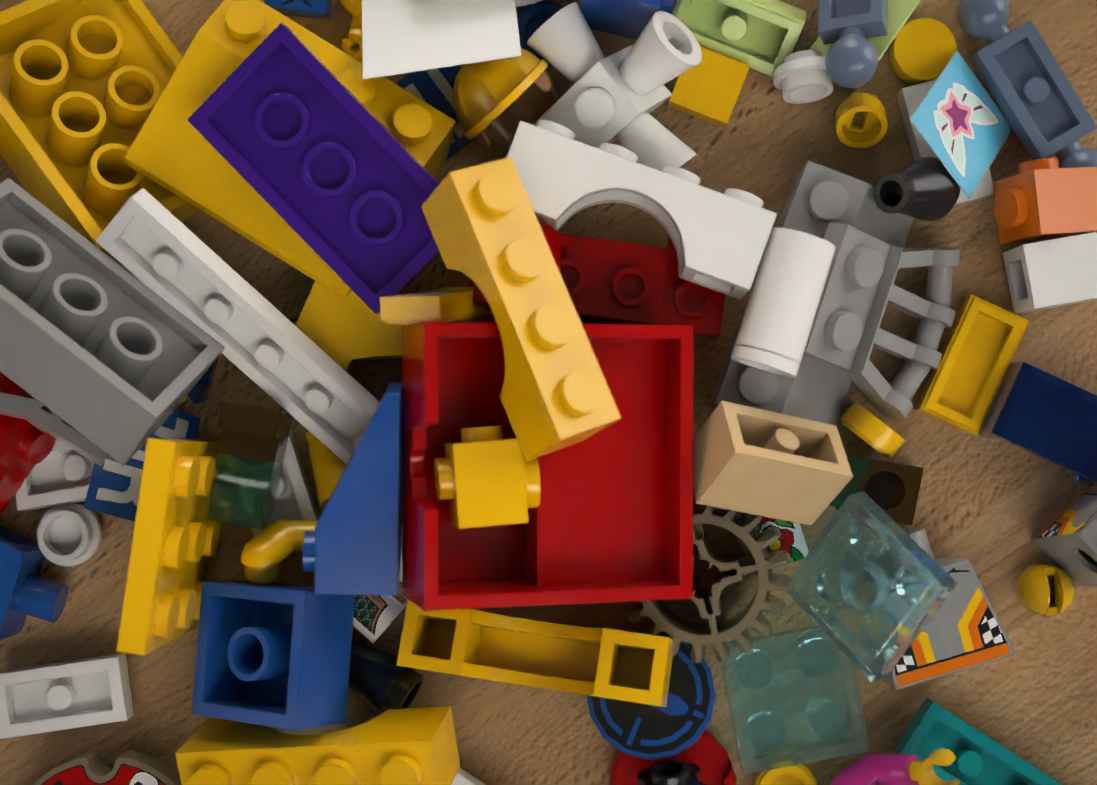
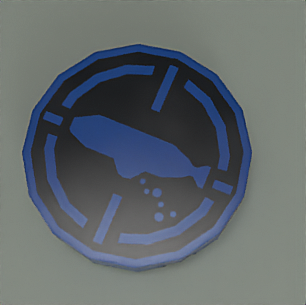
M647 629L633 632L645 634ZM662 631L659 635L663 637H672L664 631ZM682 641L679 652L673 657L666 708L587 695L590 717L605 740L626 755L647 760L675 756L697 743L711 722L716 695L711 669L705 660L702 659L701 663H693L691 661L692 644Z

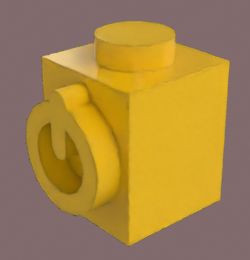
M502 425L461 428L462 442L444 443L445 458H435L436 494L438 500L448 499L450 525L458 529L529 523L528 509L538 508L541 496L540 472L537 458L526 461L517 438L503 439Z

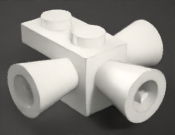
M573 2L559 10L529 38L527 45L574 84L533 124L534 126L537 125L539 120L558 123L575 133L574 140L598 149L601 143H613L619 140L622 147L634 152L638 156L637 163L662 171L663 166L684 168L698 155L650 115L672 95L664 84L697 66L702 61L701 48L696 38L675 16L664 11L656 12L634 45L606 58L577 2Z

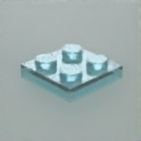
M865 492L849 494L791 577L792 588L786 592L870 682L885 678L958 583Z
M836 621L776 632L767 638L761 635L751 637L753 649L748 653H743L734 640L727 641L729 658L727 661L721 662L740 769L743 774L870 751L850 639L845 622Z

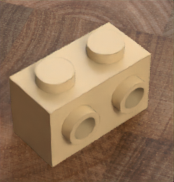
M721 400L693 439V493L696 504L812 525L853 478L837 426Z

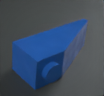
M390 382L323 508L315 531H305L304 572H315V594L397 595L401 575L402 383Z

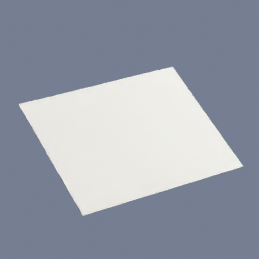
M362 0L363 80L521 56L515 0Z

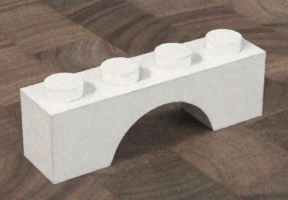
M539 120L536 126L520 121L507 158L511 157L537 218L558 231L573 215L593 205L622 203L635 206L653 216L668 232L677 254L679 278L739 300L750 290L777 215L775 212L762 208L764 201L761 198L739 189L729 188L726 189L725 194L700 186L701 179L697 175L679 167L663 166L662 171L639 164L637 163L638 156L634 152L619 145L601 143L598 149L574 140L575 133L552 121Z

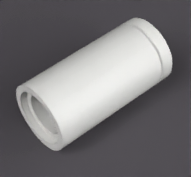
M778 227L771 229L732 351V360L769 373L796 378L834 256L835 245L822 238L801 231Z

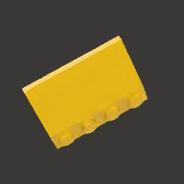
M27 0L0 12V155L30 195L119 264L120 262L98 244L96 239L127 200L136 192L144 188L181 223L200 210L127 165L124 158L183 57L141 0Z
M224 0L198 30L124 157L125 163L346 300L352 289L187 119L280 23H283L432 177L436 175L448 157L456 120L385 77L363 80V63L262 1Z

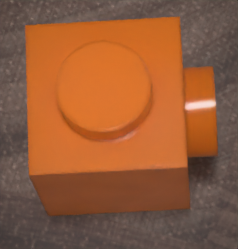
M1057 158L1036 159L1018 164L1019 174L993 182L995 198L993 211L998 225L1000 245L1035 243L1097 232V167L1059 168Z

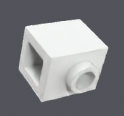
M1097 232L1023 244L1003 253L1014 314L1097 300Z

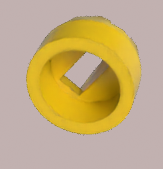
M854 92L842 99L835 114L836 133L839 140L852 148H867L875 145L885 136L888 128L886 109L876 95ZM863 111L861 126L851 125L855 113Z
M1049 564L1032 565L1022 572L1017 582V594L1020 602L1034 613L1054 616L1064 612L1073 602L1075 589L1072 580L1059 567ZM1047 575H1054L1055 603L1050 605V588Z

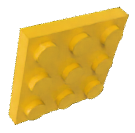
M147 438L116 652L147 655L198 627L202 581L205 579L207 558L216 555L221 536V521L213 519L217 493L223 494L225 492L230 474L229 457L218 453L219 441L201 438Z

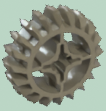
M693 499V570L696 566V557L699 551L700 559L710 562L708 569L715 565L720 572L724 571L715 576L710 600L707 589L698 587L699 581L693 584V599L691 600L697 605L701 619L705 620V624L691 622L678 616L662 600L641 601L640 604L636 605L628 613L629 621L636 623L649 616L653 623L645 634L659 636L664 631L672 636L671 639L674 641L673 657L679 652L682 641L691 643L690 657L693 663L702 662L705 645L713 644L714 653L719 662L727 661L729 658L727 640L732 638L743 653L752 651L753 642L747 631L749 627L766 638L773 632L772 624L761 614L762 611L783 616L786 611V603L780 598L771 595L770 591H787L792 588L791 577L785 574L772 573L773 568L782 567L790 562L789 552L787 550H777L768 553L766 548L780 538V530L777 526H774L758 534L754 529L763 516L748 514L744 520L736 515L737 511L723 510L706 505L695 507ZM702 523L720 526L732 532L745 543L752 554L740 556V553L724 555L717 552L711 547L707 533H704ZM758 574V587L750 603L738 615L725 621L722 610V591L724 588L734 582L742 581L744 576Z

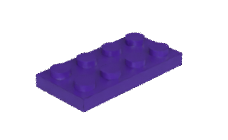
M280 23L187 119L375 314H381L380 297L401 294L440 255L421 208L438 187L439 183L283 23Z

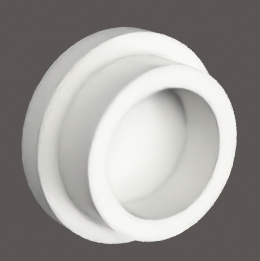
M803 50L792 53L784 59V64L780 65L773 72L774 86L781 90L782 98L785 102L792 104L811 103L821 100L833 92L832 79L826 70V57H823L816 50Z
M79 503L56 505L42 516L37 526L36 538L40 551L49 561L60 566H75L88 561L96 554L101 545L103 533L100 520L92 510L83 508L84 505Z

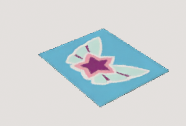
M958 51L953 55L909 119L968 199H970L1013 130L1008 120Z

